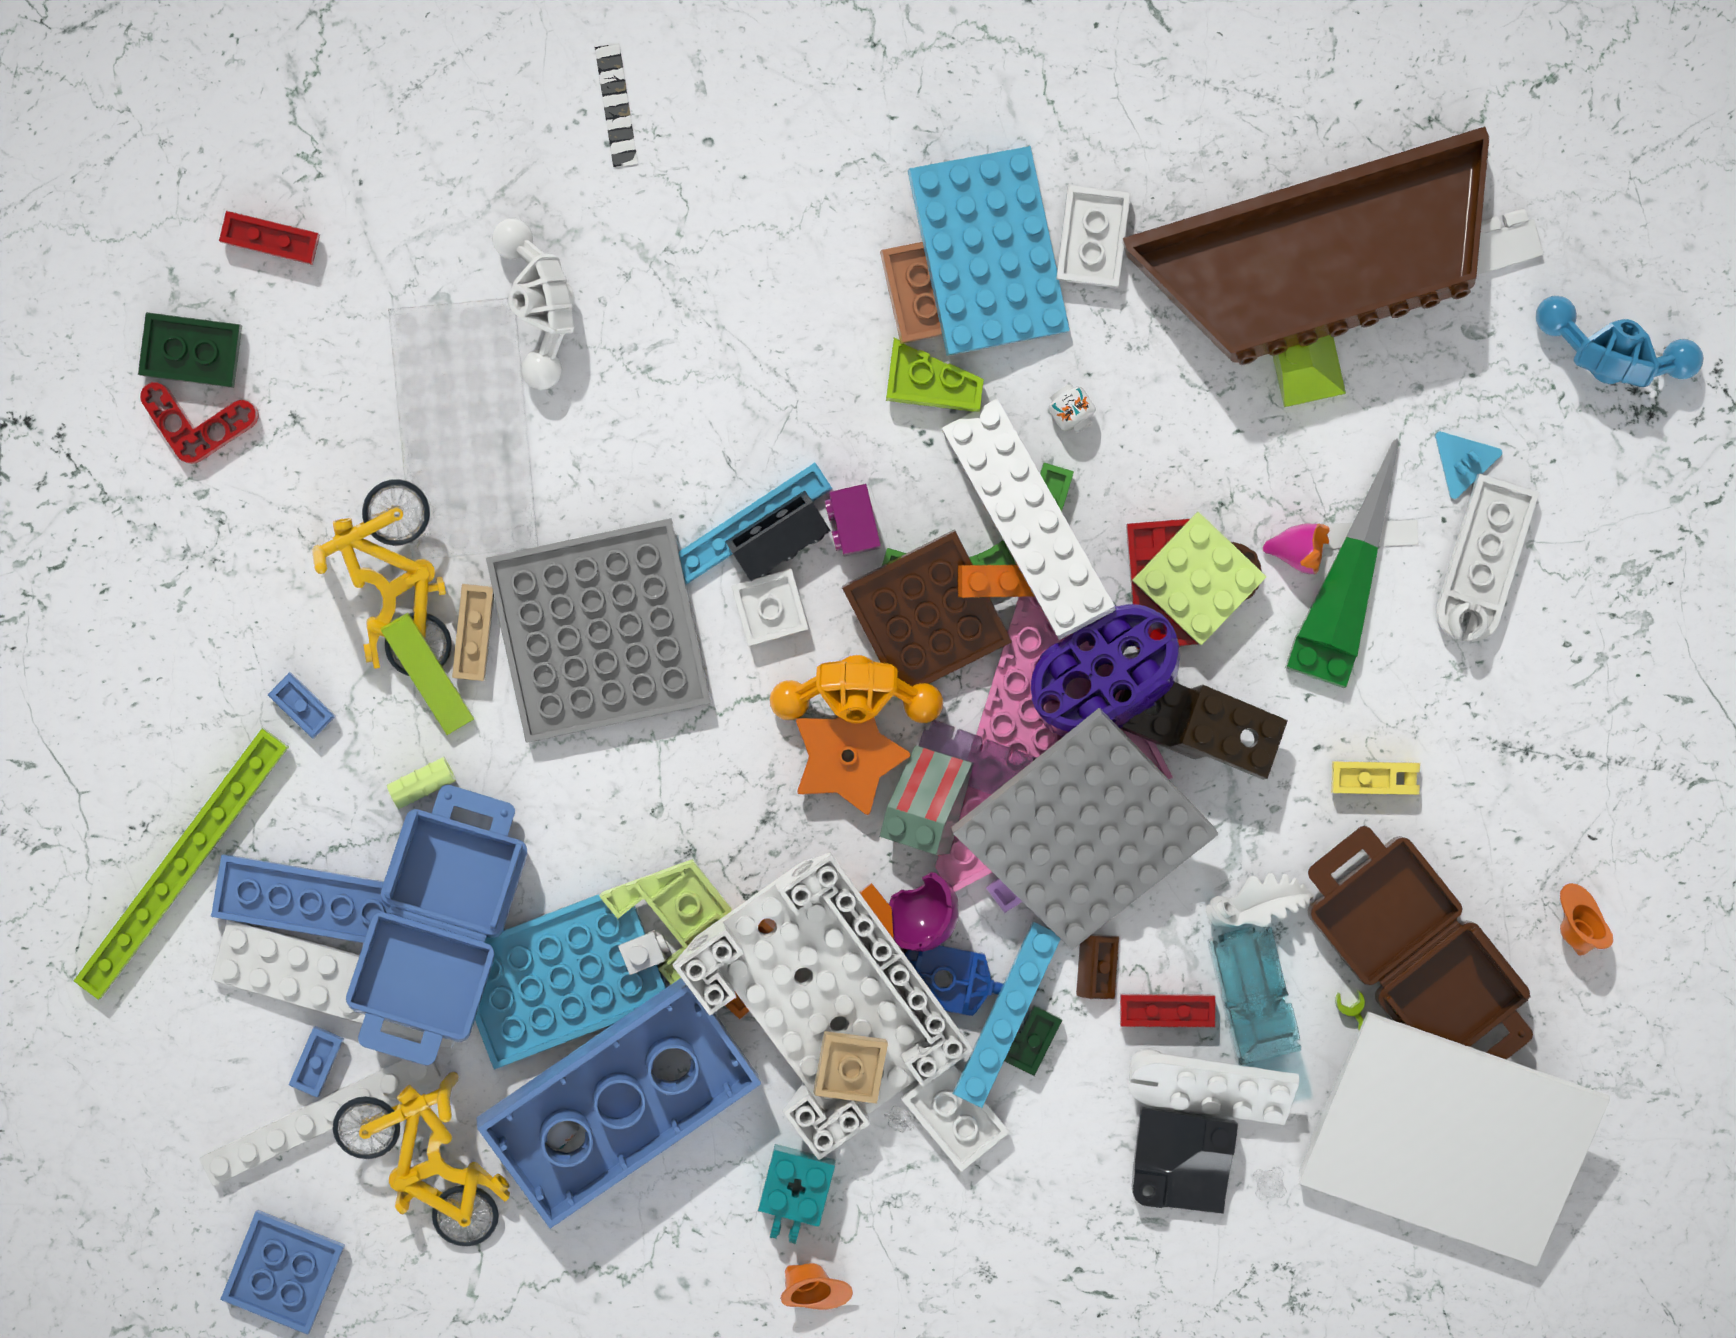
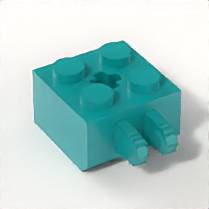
M775 1144L758 1207L760 1212L775 1215L770 1238L776 1239L780 1234L782 1217L794 1220L788 1236L789 1243L796 1244L801 1222L817 1227L820 1226L835 1169V1159L823 1157L818 1160L812 1153ZM794 1179L802 1180L801 1186L805 1188L803 1190L800 1189V1191H793L792 1186L788 1184L789 1182L794 1183Z

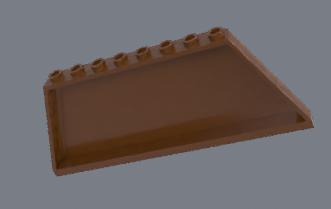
M1484 126L1124 237V250L1126 256L1232 362H1238L1239 365L1250 364L1257 357L1266 354L1271 356L1279 355L1295 345H1311L1321 337L1328 335L1337 337L1345 334L1349 329L1360 325L1363 328L1370 327L1380 319L1389 316L1399 318L1415 308H1431L1439 304L1441 300L1451 297L1453 299H1460L1471 293L1470 289L1474 287L1477 277L1489 135Z

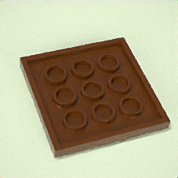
M955 529L842 586L880 662L895 666L898 670L897 678L910 686L921 683L930 684L1012 643L990 597H958V565L973 564Z

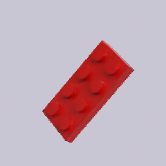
M1190 519L1126 524L1132 604L1146 606L1161 613L1174 628L1179 646L1198 645L1132 581ZM1153 630L1150 634V638L1153 640H1161L1166 636L1156 630Z

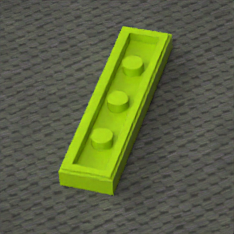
M406 613L382 627L381 632L446 735L474 720L471 711L410 614Z

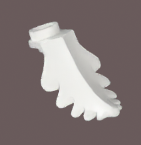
M1269 873L1263 884L1258 877L1251 876L1246 880L1237 896L1232 898L1216 896L1212 898L1210 904L1206 907V913L1211 923L1217 927L1226 926L1238 929L1246 924L1267 927L1272 922L1271 915L1285 919L1287 918L1286 909L1295 913L1299 912L1298 906L1304 909L1306 904H1311L1310 900L1313 899V894L1307 890L1305 884L1300 886L1296 878L1290 883L1289 876L1286 874L1282 875L1278 883L1275 875Z

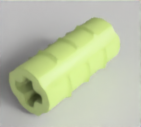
M442 757L387 784V789L396 807L400 809L428 796L444 785L455 782L456 779L445 757Z

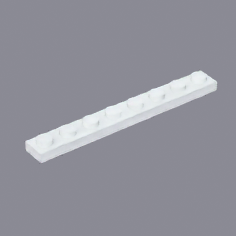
M402 1059L200 1157L199 1160L212 1186H215L331 1130L336 1112L349 1100L367 1096L375 1097L387 1103L397 1098L406 1086L411 1085L414 1089L440 1077L441 1074L435 1062L431 1065H422ZM370 1103L352 1106L342 1115L339 1125L378 1106Z

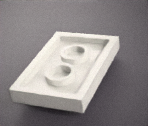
M1068 185L1057 266V280L1113 288L1119 287L1124 251L1123 238L1126 235L1131 193Z
M954 1064L922 1087L918 1083L902 1096L901 1100L959 1171L962 1172L1010 1132L986 1102L980 1108L952 1094L962 1074Z

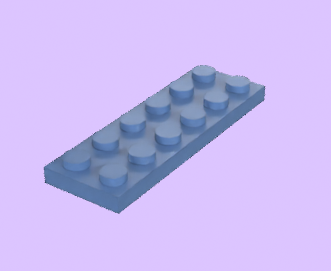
M222 854L211 917L364 943L373 916L380 912L388 913L390 907L384 905L380 895L384 881Z

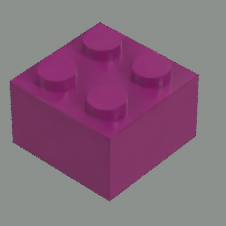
M867 484L829 492L830 499L825 500L829 521L835 519L837 530L832 531L836 551L842 550L845 557L881 548Z

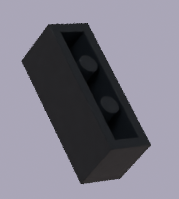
M803 491L725 542L752 582L756 578L769 574L772 568L781 562L793 559L798 554V551L809 544L821 541L825 534L831 530L806 491Z

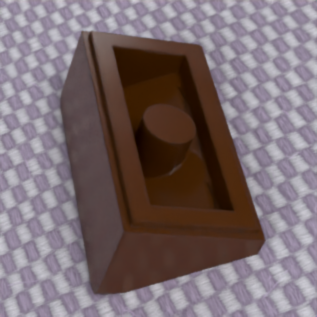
M1092 934L1080 943L1077 996L1088 999H1115L1119 936Z

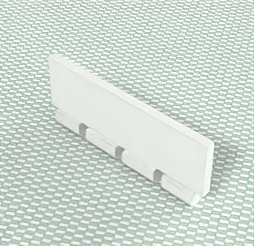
M1525 209L1504 214L1502 216L1504 228L1501 227L1498 217L1482 221L1477 275L1544 255L1535 220L1528 219Z

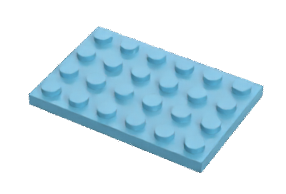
M1031 146L909 168L907 172L946 355L949 356L1070 331L1060 282L1056 279L1057 268Z
M597 894L503 930L499 937H486L484 943L492 946L495 958L475 1021L494 1069L612 1025L666 988L661 972L658 970V964L630 975L618 945L646 934L635 906L617 919L600 898V895Z

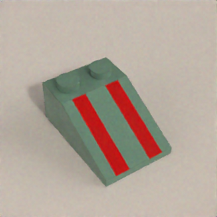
M915 745L887 806L879 837L935 855L950 854L955 836L951 827L959 821L974 763Z

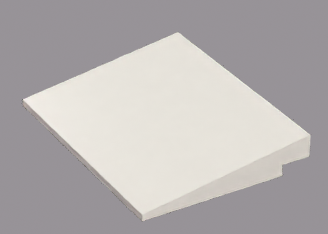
M1367 1012L1310 1138V1147L1299 1169V1184L1537 1267L1610 1102V1096Z

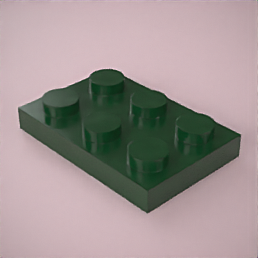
M146 312L138 375L234 388L242 325Z

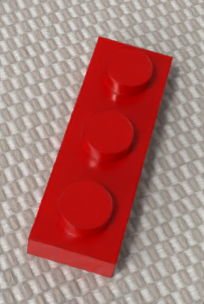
M226 211L219 242L313 265L320 234Z
M1120 994V1026L1215 1027L1216 996L1214 994Z

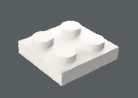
M792 569L760 577L752 582L746 581L731 586L748 647L809 629Z

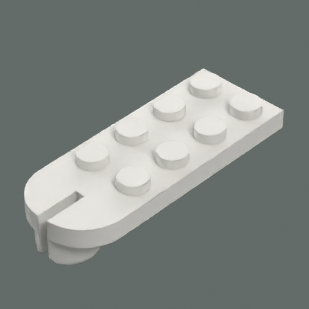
M1477 474L1436 606L1437 621L1442 630L1455 639L1461 638L1463 633L1461 625L1465 612L1470 613L1462 641L1475 642L1486 639L1497 629L1540 492L1486 475Z
M1153 1049L1138 1051L1132 1056L1130 1063V1093L1135 1099L1144 1104L1271 1124H1286L1299 1086V1074L1166 1055Z

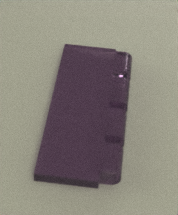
M938 720L931 722L929 730H923L918 745L973 762L974 765L968 786L991 795L1036 759L1032 755L1015 750L1011 759L1008 760L1011 748L989 739L985 741L982 750H980L983 737L962 729H958L954 739H952L955 727Z

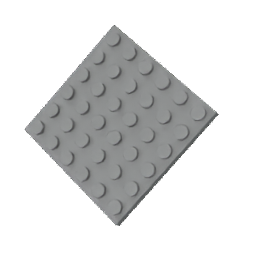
M672 518L486 558L526 743L711 704Z
M1100 708L951 827L953 834L1071 950L1219 835L1216 828Z

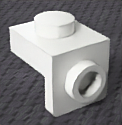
M656 930L618 945L630 975L664 962L667 959L665 953L670 951L664 935H658Z

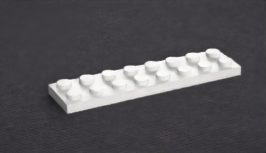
M998 399L980 407V412L973 411L942 428L944 435L1058 639L1060 640L1115 611L1114 603Z
M227 920L211 977L212 981L359 1023H363L365 1014L351 1010L346 1002V995L360 955L252 924ZM385 1020L381 1027L383 1030L422 1040L424 1034L422 1031ZM442 1038L440 1046L451 1049L455 1041Z

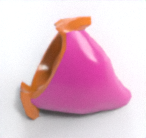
M1305 523L1296 525L1267 540L1262 550L1266 554L1277 556L1302 573L1315 575L1319 571L1323 544H1329L1327 534L1330 530L1324 524Z

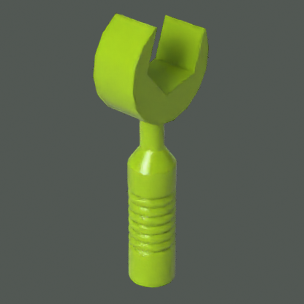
M1357 990L1358 1001L1351 1007H1348L1341 1003L1340 993H1337L1335 997L1337 1009L1347 1016H1355L1358 1021V1030H1360L1364 1021L1360 1014L1365 1006L1363 994Z

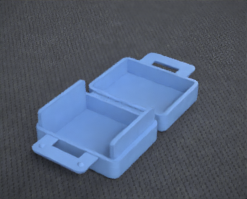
M444 785L438 792L432 813L418 809L407 813L380 893L384 905L390 907L388 913H377L371 919L346 995V1002L349 1008L355 1012L365 1014L358 1035V1041L361 1046L422 1065H431L436 1060L442 1038L455 1042H463L469 1038L495 958L492 946L484 942L486 937L496 938L503 933L527 858L526 844L521 840L508 837L515 814V808L512 804L452 785ZM456 806L493 817L490 830L450 819L453 807ZM383 1021H389L424 1032L421 1043L380 1032Z

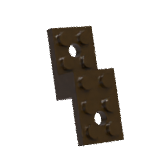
M1174 682L1170 690L1156 701L1157 711L1154 715H1149L1143 711L1139 715L1137 714L1132 717L1130 721L1120 728L1189 758L1198 759L1207 756L1265 780L1268 779L1288 720L1206 685L1188 688ZM1122 690L1118 702L1128 701L1132 693L1128 690ZM1243 730H1249L1254 736V743L1250 747L1245 746L1241 742Z

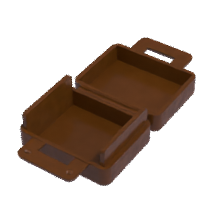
M1361 826L1309 868V878L1323 895L1309 905L1307 910L1308 917L1359 981L1366 985H1373L1379 981L1381 986L1375 992V1000L1391 1020L1471 1047L1502 1022L1510 1033L1485 1053L1506 1060L1531 1041L1533 1037L1532 1029L1516 1011L1531 997L1529 988L1478 924L1468 920L1460 923L1457 921V918L1462 913L1461 903L1411 840L1397 836L1384 845L1371 828ZM1363 849L1369 858L1337 883L1331 874Z

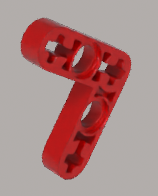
M151 382L146 384L140 393L143 406L177 457L189 464L201 462L252 428L259 418V412L253 403L246 400H238L195 428L165 385ZM153 389L157 392L162 391L163 395L160 396L161 402L166 407L172 404L173 408L163 411L159 404L155 402L150 403L149 399L152 398L151 391ZM239 407L245 410L250 409L251 412L247 415L249 418L247 422L240 419L233 423L237 428L235 431L232 430L231 425L224 419L226 415H228L230 420L236 418L239 415L237 410ZM172 414H177L182 421L180 429L176 432L168 431L165 426L167 417ZM215 423H221L225 428V435L219 441H214L209 436V429ZM199 433L210 444L208 449L204 444L198 446L195 449L197 454L195 457L189 454L184 455V451L187 450L185 445L187 442L197 444L202 440L197 436Z

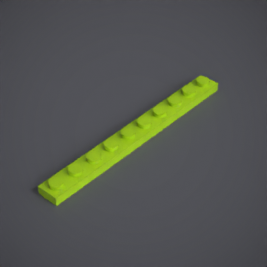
M265 728L259 731L73 980L76 984L98 1000L104 996L287 751L288 745Z

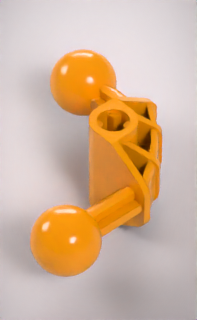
M852 655L841 661L820 664L817 667L816 676L803 684L793 680L780 682L773 688L769 701L770 707L776 716L783 720H796L806 713L810 699L821 694L835 715L850 723H863L877 716L894 695L903 701L905 713L911 720L917 723H929L941 714L943 697L940 691L931 684L921 683L910 686L897 678V668L891 664L874 662L862 655Z

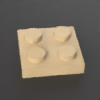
M824 1031L813 1091L814 1095L877 1104L888 1046L887 1040Z

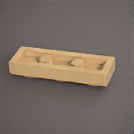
M462 584L452 678L485 681L494 599L492 587Z

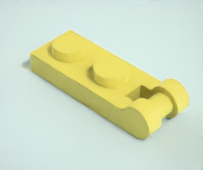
M1332 761L1331 793L1419 795L1420 785H1417V773L1420 772V763ZM1397 772H1404V784H1396Z

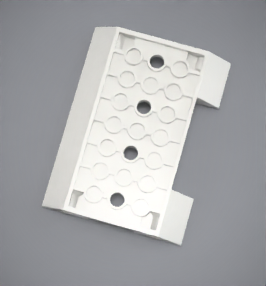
M831 852L800 862L697 935L672 964L709 1015H712L736 998V992L785 1057L803 1084L782 1112L818 1160L870 1125L867 1115L908 1085L917 1080L922 1087L974 1051ZM762 920H774V930L770 933L760 932L758 925ZM800 968L811 970V977L805 982H799L794 979L795 972ZM837 1016H843L847 1019L846 1026L841 1030H834L830 1027L832 1019ZM824 1031L887 1040L888 1046L877 1104L814 1095L813 1091Z

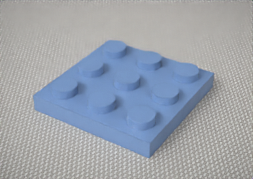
M257 1210L220 1300L308 1335L311 1332L345 1244Z

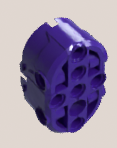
M1115 605L1116 610L1070 634L1062 642L1052 645L1041 654L1031 678L1032 702L1040 719L1051 732L1064 737L1098 708L1121 728L1132 717L1154 706V703L1170 690L1179 670L1180 647L1174 628L1161 613L1142 605ZM1153 630L1166 635L1161 640L1150 638ZM1088 641L1089 646L1094 647L1089 651H1083L1080 649V645ZM1130 646L1140 649L1139 655L1131 659L1126 658L1123 653ZM1101 665H1112L1114 669L1109 676L1102 677L1097 674V670ZM1075 678H1085L1091 682L1089 693L1080 699H1073L1066 694L1067 684ZM1120 690H1128L1132 693L1131 698L1126 702L1116 701L1115 695ZM1056 700L1060 702V707L1056 712H1045L1044 706L1048 701Z

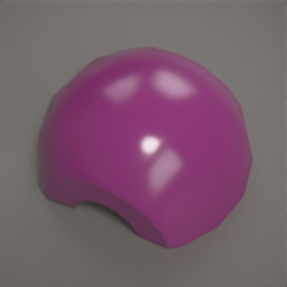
M935 872L922 877L924 884L914 890L902 889L891 896L889 905L892 908L893 937L897 945L903 949L911 951L932 950L951 937L959 921L958 897L952 886Z

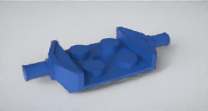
M941 945L928 951H911L906 949L904 952L945 1011L973 1016L987 996H991L992 993L998 995L1004 984L994 982L991 979L986 956L982 952L976 953ZM940 970H947L953 976L952 983L947 987H939L934 981L935 974Z

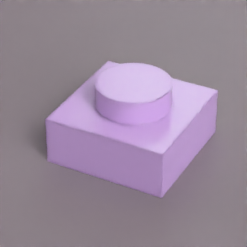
M999 878L986 887L1004 913L1022 902Z

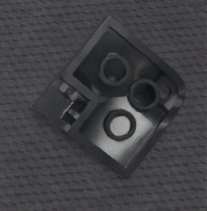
M1140 1107L1131 1184L1135 1200L1139 1204L1148 1207H1172L1224 1214L1228 1179L1235 1153L1238 1123L1235 1120L1205 1117L1202 1114ZM1146 1186H1153L1154 1193L1152 1195L1146 1196L1143 1194V1189Z

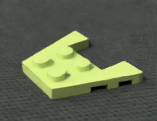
M693 859L599 894L600 898L617 919L641 900L645 899L682 945L679 950L658 965V970L670 984L681 978L672 964L692 940L732 910Z

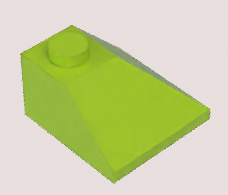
M1328 335L1318 338L1315 343L1308 346L1295 345L1289 347L1285 352L1273 356L1284 407L1346 394L1334 337Z

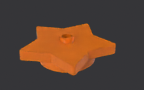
M840 717L836 719L798 718L796 720L809 754L797 790L798 794L838 793L864 814L869 815L879 778L910 757L909 751L879 733L874 717L863 723H850ZM849 749L853 751L854 759L852 761L846 762L842 759V752Z

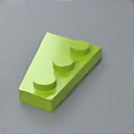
M894 337L886 401L980 412L984 379L953 364L944 363L923 350H917L906 344H900V340Z

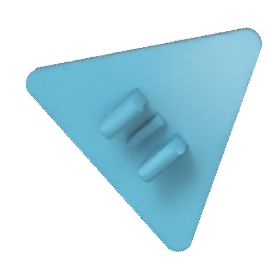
M1441 431L1435 434L1449 495L1452 499L1458 498L1476 480L1477 474H1483L1502 455L1500 448Z

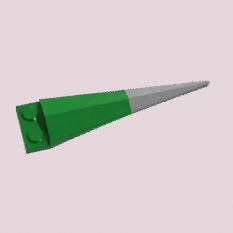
M1398 438L1392 442L1369 492L1294 638L1285 666L1286 669L1342 688L1347 687L1355 659L1358 656L1399 444Z

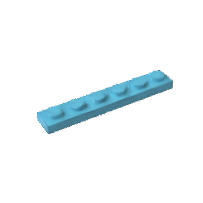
M1032 922L973 1048L974 1051L971 1052L956 1084L953 1095L980 1108L983 1107L1061 940L1052 930Z

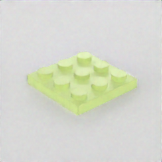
M1196 512L1132 581L1201 646L1261 584L1266 576L1204 516Z

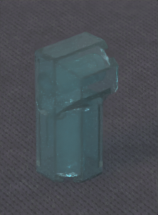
M1271 926L1262 927L1263 932H1255L1254 927L1223 933L1218 935L1219 942L1213 938L1207 939L1236 1062L1239 1065L1301 1051V1045L1297 1042V1040H1300V1034L1292 1003L1286 1004L1284 998L1289 995Z

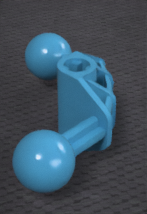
M1551 296L1544 299L1536 310V323L1545 334L1551 336L1562 335L1577 352L1573 359L1575 364L1589 370L1597 380L1606 384L1621 382L1638 387H1647L1651 384L1654 377L1667 373L1676 379H1688L1695 376L1703 365L1704 357L1701 348L1695 342L1688 339H1678L1671 342L1665 348L1663 355L1656 357L1650 336L1638 323L1629 319L1611 322L1587 338L1575 324L1577 318L1575 306L1569 299L1563 296Z

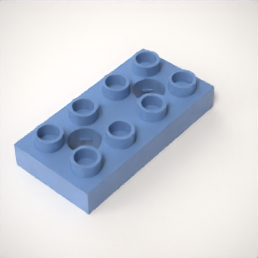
M680 978L476 1118L477 1129L551 1229L761 1085V1081L757 1072L715 1013L709 1015L683 979ZM670 1048L682 1049L692 1057L689 1071L683 1077L674 1081L659 1079L651 1072L655 1057L660 1052ZM562 1121H573L580 1124L587 1131L585 1132L584 1143L578 1149L568 1153L551 1149L546 1144L547 1134L555 1124Z

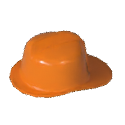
M1569 883L1563 886L1560 891V901L1565 913L1560 925V933L1563 939L1573 947L1579 956L1585 955L1595 948L1607 949L1611 947L1613 934L1593 896L1578 884Z
M818 1264L789 1265L785 1269L786 1289L782 1292L780 1299L782 1304L789 1307L828 1310L846 1304L851 1299L853 1291L848 1283L830 1279L824 1269Z

